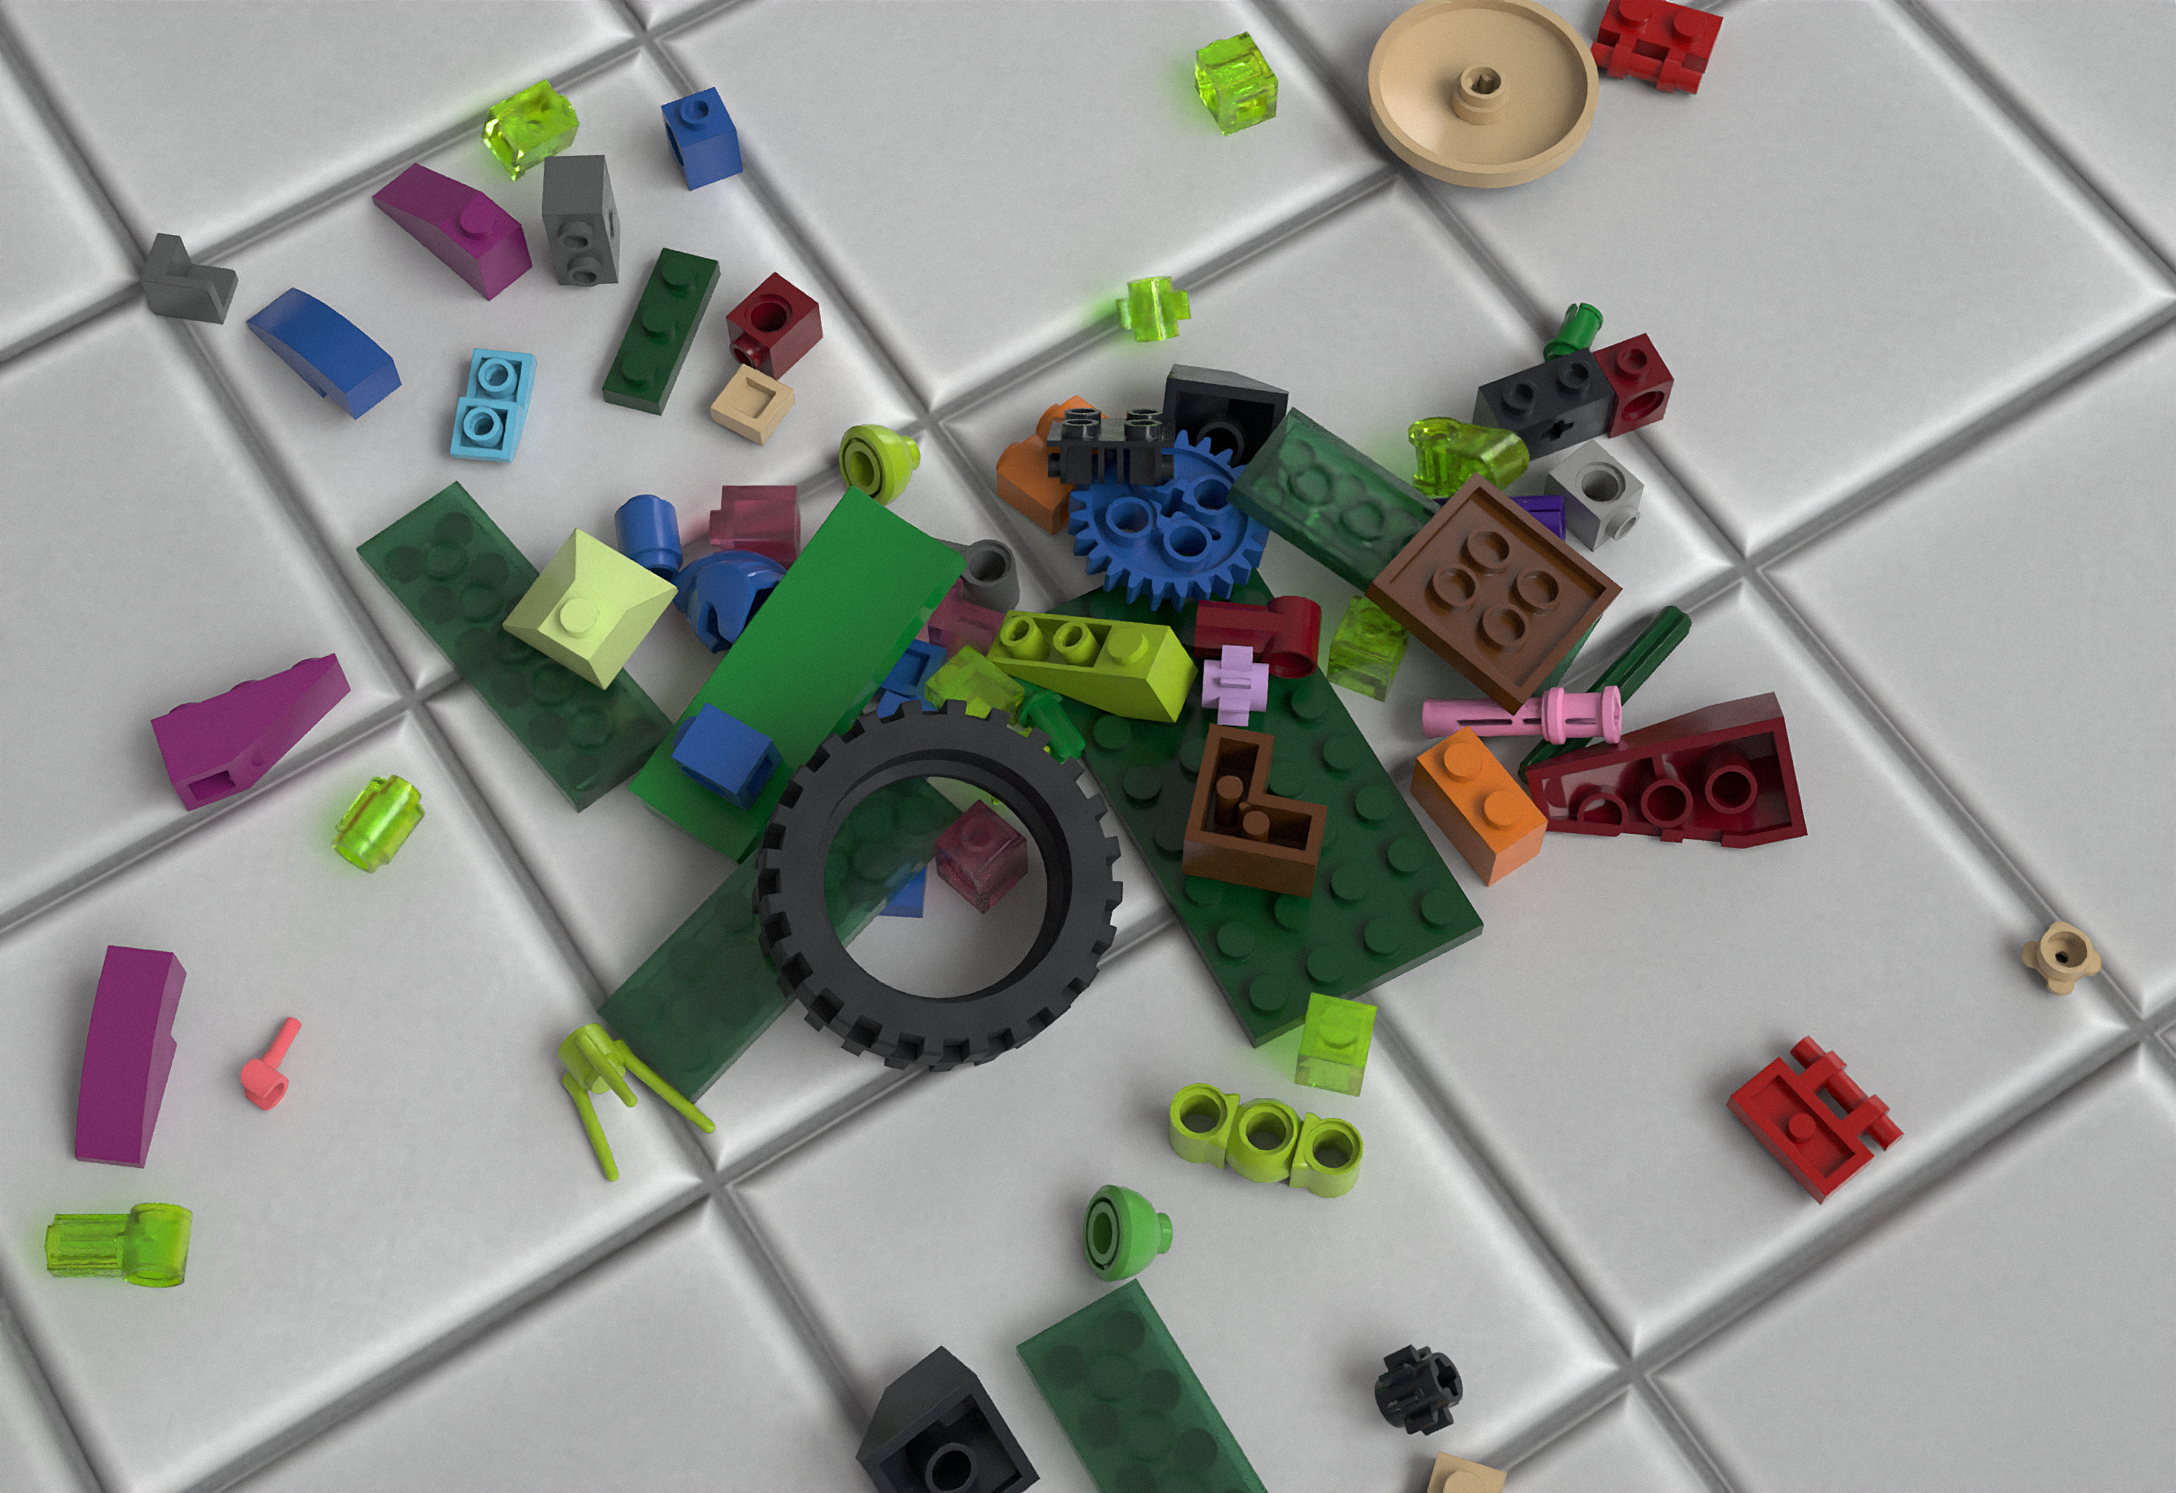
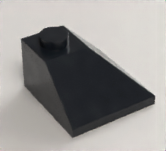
M1173 364L1166 379L1163 419H1176L1175 440L1179 432L1185 430L1188 435V445L1197 447L1205 437L1211 438L1209 453L1214 456L1230 448L1233 451L1230 467L1233 469L1247 464L1251 467L1247 484L1258 483L1263 485L1264 489L1260 503L1270 505L1269 513H1273L1289 391L1231 371Z
M942 1345L885 1388L855 1456L878 1493H1023L1040 1479L977 1375Z

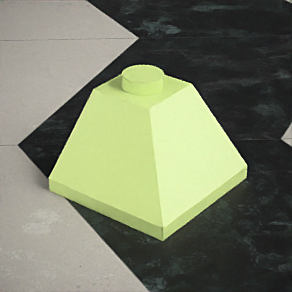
M576 527L502 626L509 633L603 690H606L676 596L678 590L673 584Z

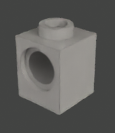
M1591 438L1548 472L1543 495L1564 496L1566 528L1593 552L1609 538H1613L1615 541L1620 540L1636 525L1641 515L1637 510L1645 485ZM1588 496L1600 497L1604 499L1605 502H1597L1588 498Z

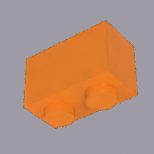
M1468 725L1416 758L1410 793L1487 887H1490L1539 854L1548 823L1547 818Z

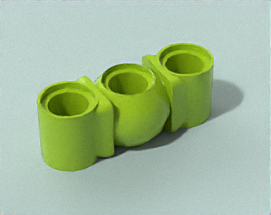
M1194 1083L1184 1086L1175 1094L1170 1103L1168 1139L1173 1151L1180 1158L1190 1163L1203 1164L1210 1162L1215 1167L1224 1169L1227 1160L1237 1174L1253 1183H1276L1290 1177L1289 1187L1295 1189L1306 1187L1311 1193L1322 1198H1336L1345 1195L1354 1187L1358 1179L1363 1157V1140L1359 1131L1351 1123L1341 1118H1325L1321 1120L1315 1114L1306 1112L1303 1122L1292 1107L1276 1098H1255L1240 1105L1241 1094H1223L1218 1088L1205 1083ZM1203 1114L1210 1117L1216 1123V1126L1208 1132L1195 1133L1188 1130L1182 1124V1121L1188 1116ZM1267 1131L1275 1134L1282 1144L1276 1149L1269 1151L1260 1150L1254 1147L1247 1138L1253 1133ZM1325 1148L1340 1151L1347 1158L1348 1162L1338 1168H1327L1315 1159L1314 1154Z

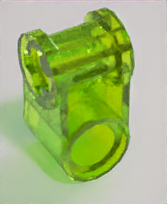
M1441 416L1419 420L1408 428V440L1415 446L1417 471L1412 475L1413 489L1423 495L1451 498L1476 471L1503 492L1522 477L1529 468L1530 457L1527 447L1521 438L1506 429L1468 424L1451 417Z

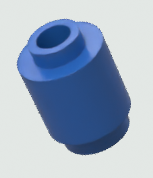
M642 494L630 498L614 515L619 553L670 583L679 574L678 570L683 564L675 507L670 502L660 499L655 495Z

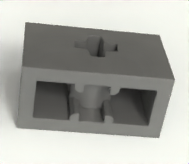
M605 155L546 156L544 159L542 218L560 285L593 287L598 284L619 283L621 226Z

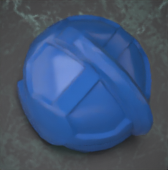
M732 549L712 552L688 564L670 582L678 590L672 601L680 613H685L688 624L698 640L715 655L718 651L730 650L787 573V570L775 560L748 550Z

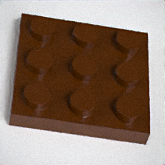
M1476 471L1372 581L1364 596L1514 717L1614 602L1623 588Z

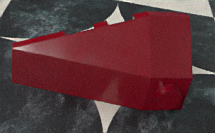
M1775 692L1710 705L1620 736L1618 743L1607 744L1606 741H1602L1525 767L1533 803L1548 820L1546 831L1617 837L1621 833L1658 836L1660 841L1682 843L1683 839L1720 842L1721 847L1741 849L1808 835L1785 719Z

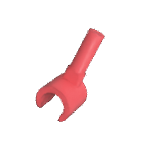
M292 1017L286 1018L269 1050L264 1053L261 1060L259 1058L250 1060L241 1071V1082L245 1088L246 1098L266 1111L271 1110L280 1102L289 1085L288 1078L279 1073L277 1068L281 1065L283 1057L302 1026L297 1019Z

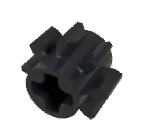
M1410 1344L1383 1358L1388 1372L1378 1376L1374 1393L1378 1408L1388 1423L1396 1428L1405 1427L1409 1435L1422 1431L1425 1436L1454 1423L1449 1408L1459 1404L1463 1396V1385L1457 1368L1445 1354L1441 1352L1432 1354L1428 1346L1416 1350Z

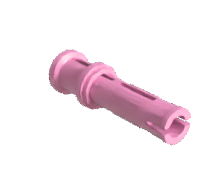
M1606 686L1603 692L1565 693L1563 687H1552L1550 690L1544 691L1543 697H1530L1514 717L1490 697L1475 699L1426 698L1423 704L1422 720L1424 734L1427 739L1450 737L1468 725L1477 736L1484 737L1544 735L1546 742L1551 741L1553 745L1564 744L1566 738L1604 737L1607 744H1614L1619 742L1621 736L1622 710L1620 693L1617 686Z

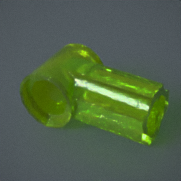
M142 1203L134 1205L130 1209V1214H55L53 1222L47 1226L44 1249L47 1257V1271L54 1278L121 1277L128 1283L149 1288L180 1286L185 1282L193 1212L173 1204Z

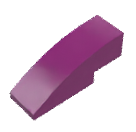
M108 945L94 1001L81 1076L75 1140V1158L78 1161L144 1169L177 1047L176 1041L171 1036V1031L187 972L173 952Z

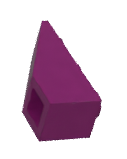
M335 653L322 658L304 659L284 672L262 680L241 682L229 692L199 703L189 702L173 708L168 714L150 720L171 783L188 812L250 789L351 691Z

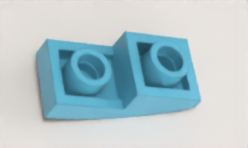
M474 348L466 397L459 396L450 448V455L452 457L512 463L522 435L534 384L537 361L533 354Z

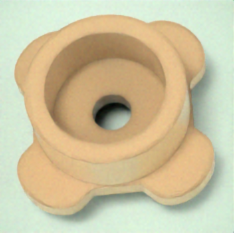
M2062 921L2052 923L2048 931L2038 942L2029 941L2025 943L2020 953L2023 964L2027 967L2035 968L2045 978L2047 989L2057 996L2069 995L2075 988V982L2085 975H2096L2102 966L2101 956L2094 950L2089 937L2078 928ZM2062 954L2066 957L2067 962L2059 963L2055 955Z

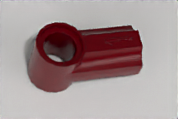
M1300 596L1276 597L1270 600L1266 606L1199 600L1194 657L1222 660V645L1253 647L1252 663L1269 664V674L1287 679L1308 677L1315 673L1318 665L1322 622L1321 606L1313 600Z

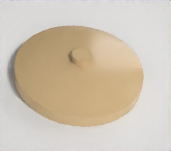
M1425 0L1397 17L1377 41L1369 63L1366 96L1370 117L1382 140L1400 159L1411 167L1430 177L1454 185L1473 188H1502L1527 183L1543 177L1563 165L1577 152L1588 136L1594 121L1599 97V77L1595 60L1582 37L1562 17L1539 3L1531 0Z

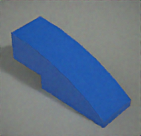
M294 287L246 321L249 329L322 398L329 395L355 421L402 385L394 360L386 351L334 309Z

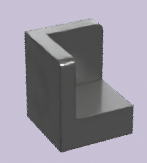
M157 233L140 278V283L155 315L222 325L224 324L239 281L233 269L192 264L181 237L164 233Z

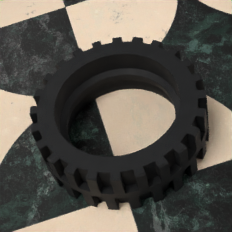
M920 699L900 702L893 715L879 718L874 710L858 717L851 730L843 735L838 736L837 733L833 732L818 745L812 758L805 765L800 764L789 779L767 823L768 826L758 848L754 868L757 869V882L752 892L753 913H759L762 927L758 942L763 957L772 956L780 973L776 984L787 999L794 994L809 1011L804 1020L817 1032L823 1026H826L843 1038L845 1041L841 1046L842 1049L858 1057L864 1050L885 1057L884 1066L904 1070L909 1064L929 1065V1072H946L958 1064L973 1062L975 1066L994 1061L1002 1053L1013 1048L1018 1049L1034 1039L1071 1008L1070 1005L1090 986L1100 971L1096 966L1101 955L1112 946L1117 927L1110 925L1112 912L1122 903L1123 882L1113 881L1112 864L1121 856L1118 837L1105 838L1099 821L1108 812V809L1100 793L1087 799L1076 783L1085 770L1072 756L1062 765L1043 749L1051 737L1036 726L1028 737H1025L1007 727L1011 713L992 707L986 718L965 714L967 701L946 699L941 709L937 711H922ZM919 777H943L973 785L989 793L1007 806L1026 826L1039 848L1047 880V903L1040 932L1028 954L1013 971L995 984L980 991L956 997L932 998L908 994L894 989L874 978L855 962L838 939L831 924L824 896V871L832 840L842 822L858 804L873 793L893 783Z

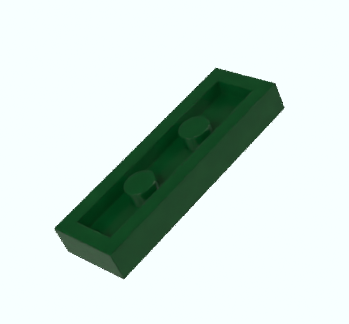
M663 247L603 385L602 392L606 403L662 416L721 273L717 260Z

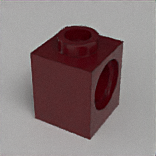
M776 272L771 274L726 316L731 343L729 349L739 364H745L755 370L757 369L777 381L823 338L819 303Z
M1647 333L1592 352V355L1616 393L1606 430L1609 439L1663 420L1674 378Z

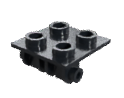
M1094 408L1067 409L1064 411V418H1053L1048 434L1047 447H1060V453H1048V478H1060L1061 484H1092L1093 449H1098V485H1105L1106 449H1117V485H1124V449H1130V485L1161 486L1162 479H1174V454H1162V448H1174L1176 419H1163V411L1157 409L1127 410L1126 418H1101V410Z

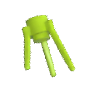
M592 1023L578 1028L560 1045L557 1056L568 1070L561 1082L574 1098L597 1158L609 1181H617L619 1171L587 1092L590 1089L594 1094H602L612 1089L627 1107H634L637 1104V1097L623 1079L626 1068L707 1134L714 1132L715 1124L636 1057L623 1039L613 1041L600 1024Z

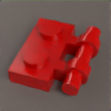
M1610 0L1599 27L1597 41L1593 42L1590 52L1596 66L1608 70L1607 76L1624 80L1625 76L1628 75L1656 83V90L1673 94L1674 90L1677 89L1697 95L1703 73L1705 74L1724 17L1665 0Z
M1808 1035L1790 1051L1793 1058L1805 1069L1804 1072L1797 1076L1778 1057L1733 1093L1726 1106L1821 1206L1869 1166L1873 1160L1874 1155L1858 1139L1859 1137L1867 1133L1886 1152L1905 1133L1887 1116L1890 1108L1876 1094L1869 1097L1844 1072L1847 1064L1833 1050L1826 1053ZM1824 1089L1848 1115L1840 1120L1821 1101L1816 1093Z

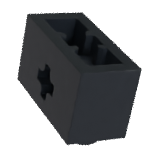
M1586 347L1479 386L1471 428L1498 474L1606 434L1616 393L1591 351Z

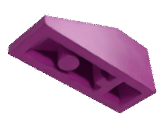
M414 163L372 196L374 204L488 301H491L533 267L522 225L482 191Z

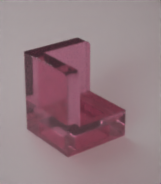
M958 578L930 617L927 624L929 643L947 649L948 662L946 666L990 679L994 668L988 667L984 660L1006 615L964 602L963 582L961 578Z

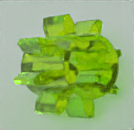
M1171 275L1127 282L1129 297L1116 299L1119 327H1122L1124 330L1134 328L1136 342H1151L1177 337L1180 335L1178 320L1191 319L1188 291L1184 290V288L1173 290Z

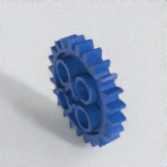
M1181 430L1177 435L1174 448H1162V454H1174V479H1162L1161 486L1130 485V449H1124V485H1117V449H1107L1105 485H1098V455L1093 454L1092 484H1075V490L1070 493L1068 513L1070 514L1067 534L1075 536L1073 554L1074 556H1087L1085 573L1088 576L1103 571L1106 572L1103 585L1105 592L1115 589L1120 584L1127 587L1125 603L1131 604L1140 594H1144L1149 597L1151 611L1156 612L1162 598L1171 599L1177 613H1182L1186 598L1193 597L1199 605V600L1209 601L1211 590L1227 600L1231 596L1233 583L1245 586L1249 581L1252 567L1259 568L1270 532V526L1266 525L1270 505L1260 503L1264 487L1258 483L1247 484L1251 467L1247 464L1232 469L1230 463L1233 451L1230 448L1216 456L1209 453L1211 438L1205 437L1197 447L1188 445V435L1185 430ZM1203 507H1210V508H1214L1215 510H1209V509H1205V508H1203ZM1120 529L1132 530L1135 533L1124 532ZM1178 553H1187L1192 555L1193 557L1182 556Z

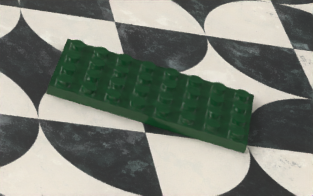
M1178 553L1182 556L1193 557L1192 555L1187 553ZM1252 567L1248 583L1243 586L1234 582L1229 599L1225 600L1211 590L1209 601L1266 606L1275 597L1257 569ZM1120 584L1109 592H1105L1102 585L1044 612L1046 614L1170 626L1198 669V673L1175 723L1121 717L1060 694L1063 700L1058 703L1085 740L1082 760L1254 1049L1482 935L1483 921L1318 665L1315 673L1299 679H1287L1268 674L1266 712L1249 711L1248 727L1222 725L1275 736L1272 769L1267 789L1268 795L1328 806L1323 844L1312 898L1183 874L1184 837L1210 723L1217 725L1218 709L1202 708L1205 660H1221L1194 657L1198 604L1193 597H1188L1185 599L1182 613H1177L1171 599L1162 598L1156 612L1151 611L1148 595L1140 594L1131 604L1125 603L1127 587Z

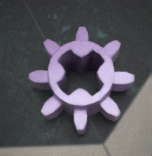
M1222 645L1221 661L1205 660L1202 708L1218 709L1217 725L1248 727L1249 711L1266 712L1269 664L1252 663L1253 647Z

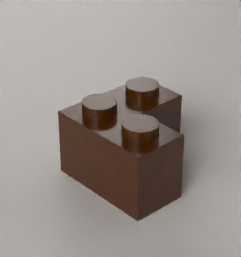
M1210 723L1184 837L1182 873L1312 898L1323 844L1328 806L1267 794L1272 769L1274 735Z

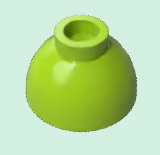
M877 424L852 426L844 433L839 449V466L848 489L853 484L883 506L896 500L905 491L911 480L912 472L919 467L921 460L919 448L911 437L907 435L900 436L894 430Z

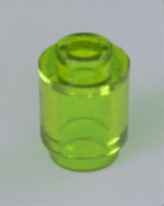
M390 775L387 780L380 777H372L336 824L335 828L338 834L331 842L332 847L346 861L367 873H374L380 864L388 865L425 816V811L419 804L422 795L413 785L396 775Z

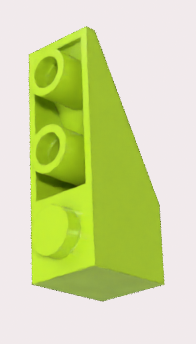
M1008 610L984 660L988 667L1051 689L1118 716L1170 723L1176 722L1198 673V669L1170 626Z

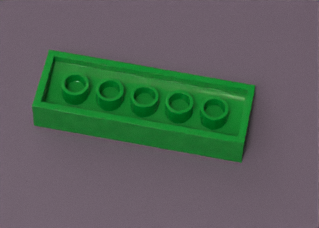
M852 484L627 789L652 815L746 872L757 856L758 848L768 826L767 823L791 776L800 764L805 765L812 758L818 745L833 732L841 736L849 730L968 564L962 555L897 516ZM706 702L772 739L783 757V760L749 812L684 776L671 758L675 751L673 749V742L679 728L690 716L697 717Z

